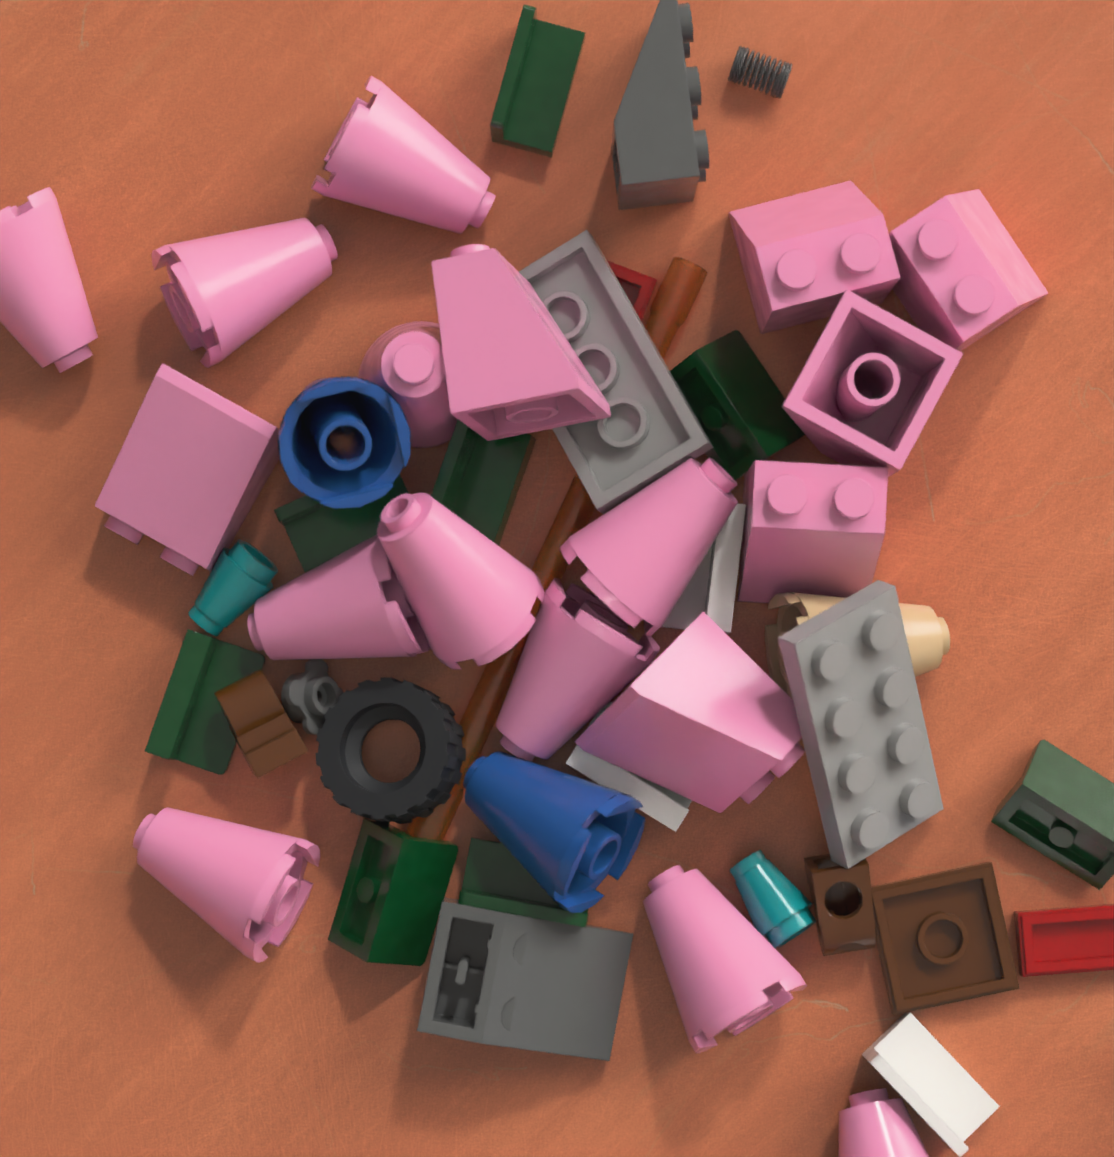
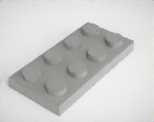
M588 230L583 231L519 271L530 282L610 405L611 417L553 428L555 435L598 511L602 514L606 513L690 458L695 459L713 448L597 242Z
M880 580L873 582L778 637L831 861L847 869L944 809L896 587Z

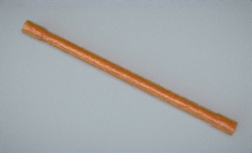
M673 257L651 304L650 316L645 325L663 360L679 327L685 323L708 274L702 267L679 257ZM577 473L531 568L540 579L544 592L548 589L554 578L561 580L567 569L568 563L564 559L560 547L570 536L587 526L595 509V505ZM536 597L530 610L534 617L541 603L538 597ZM529 632L512 649L492 662L487 663L459 723L465 736L462 737L463 748L466 749V761H462L460 772L463 774L460 782L454 785L450 792L452 796L446 803H440L433 809L434 813L425 818L417 817L412 819L413 822L408 824L405 831L408 834L418 838L444 840L463 799L464 777L470 766L478 759L502 708Z

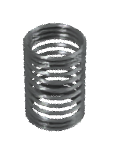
M742 45L739 46L728 81L731 80V82L738 83L739 85L745 75L743 86L747 85L750 78L748 86L750 89L756 79L754 90L758 89L761 82L759 91L762 92L767 83L765 94H768L772 86L770 95L780 99L793 64L785 61L782 66L781 59L776 66L777 59L774 58L770 65L771 56H768L765 62L766 55L763 54L759 61L760 52L754 58V50L749 55V48L742 47Z

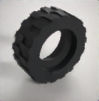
M380 677V681L375 682L366 680L358 683L359 687L354 690H346L338 697L340 700L333 708L329 707L324 715L326 720L322 730H318L316 741L319 742L318 753H315L316 765L321 768L323 776L320 779L324 787L332 791L334 794L332 798L340 806L350 808V812L378 822L405 824L413 822L412 819L425 818L434 813L433 809L440 803L445 804L452 796L450 792L455 784H459L463 774L460 772L462 761H466V749L463 748L462 737L465 736L462 726L457 724L453 717L456 715L449 705L439 700L440 697L431 691L406 680L402 682L392 677ZM386 720H401L409 724L419 738L420 757L414 770L404 779L392 783L380 782L373 778L364 767L362 761L364 739L368 732L377 724Z

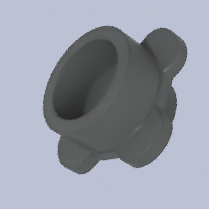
M310 659L305 664V672L292 674L286 679L282 687L281 701L287 716L293 722L302 724L306 733L317 735L318 730H322L326 720L324 715L329 707L333 708L340 700L338 697L344 692L329 677L328 666L324 660Z

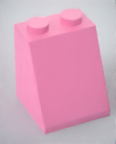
M851 180L729 212L731 226L760 334L832 316L846 289L874 305L880 304L900 279L884 215Z
M979 189L946 195L889 233L900 274V279L893 287L894 292L920 330L958 351H962L1048 294Z
M482 244L465 245L452 250L451 257L431 261L450 413L487 441L611 417L609 403L530 282L495 248L490 249L489 246Z
M846 289L782 408L822 454L842 465L888 468L889 477L901 470L963 353Z
M162 363L95 504V507L110 515L104 526L137 545L144 534L166 546L160 558L192 576L199 565L211 571L222 549L229 548L279 460V429Z
M755 460L744 476L743 504H746L740 551L738 602L769 603L776 594L786 592L847 598L872 584L885 535L888 468Z
M704 612L575 740V743L583 751L719 813L723 812L739 797L747 804H750L774 780L775 776L770 770L780 778L805 753V749L798 743L802 736L793 699Z

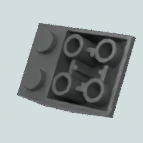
M678 0L659 1L615 116L611 153L619 210L692 202L698 182H706V169H709L710 165L707 135L705 130L694 131L693 120H698V105H701L699 72L697 66L686 67L685 58H690V42H693V24L689 3L678 4Z
M446 897L443 899L418 1023V1032L481 1044L610 1061L633 933L586 925V927L574 926L459 904L457 899Z

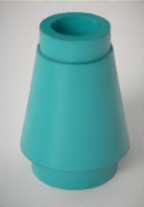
M238 539L231 549H222L188 615L202 629L214 636H218L224 628H227L254 605L258 598L273 589L274 586L271 580L278 573L277 567L254 546Z
M761 850L750 854L729 870L735 879V884L754 927L767 938L775 949L788 943L817 922L809 910L813 903L770 859L766 858Z

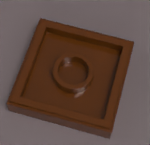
M984 862L871 886L876 944L890 1009L893 1015L1020 989L992 862Z

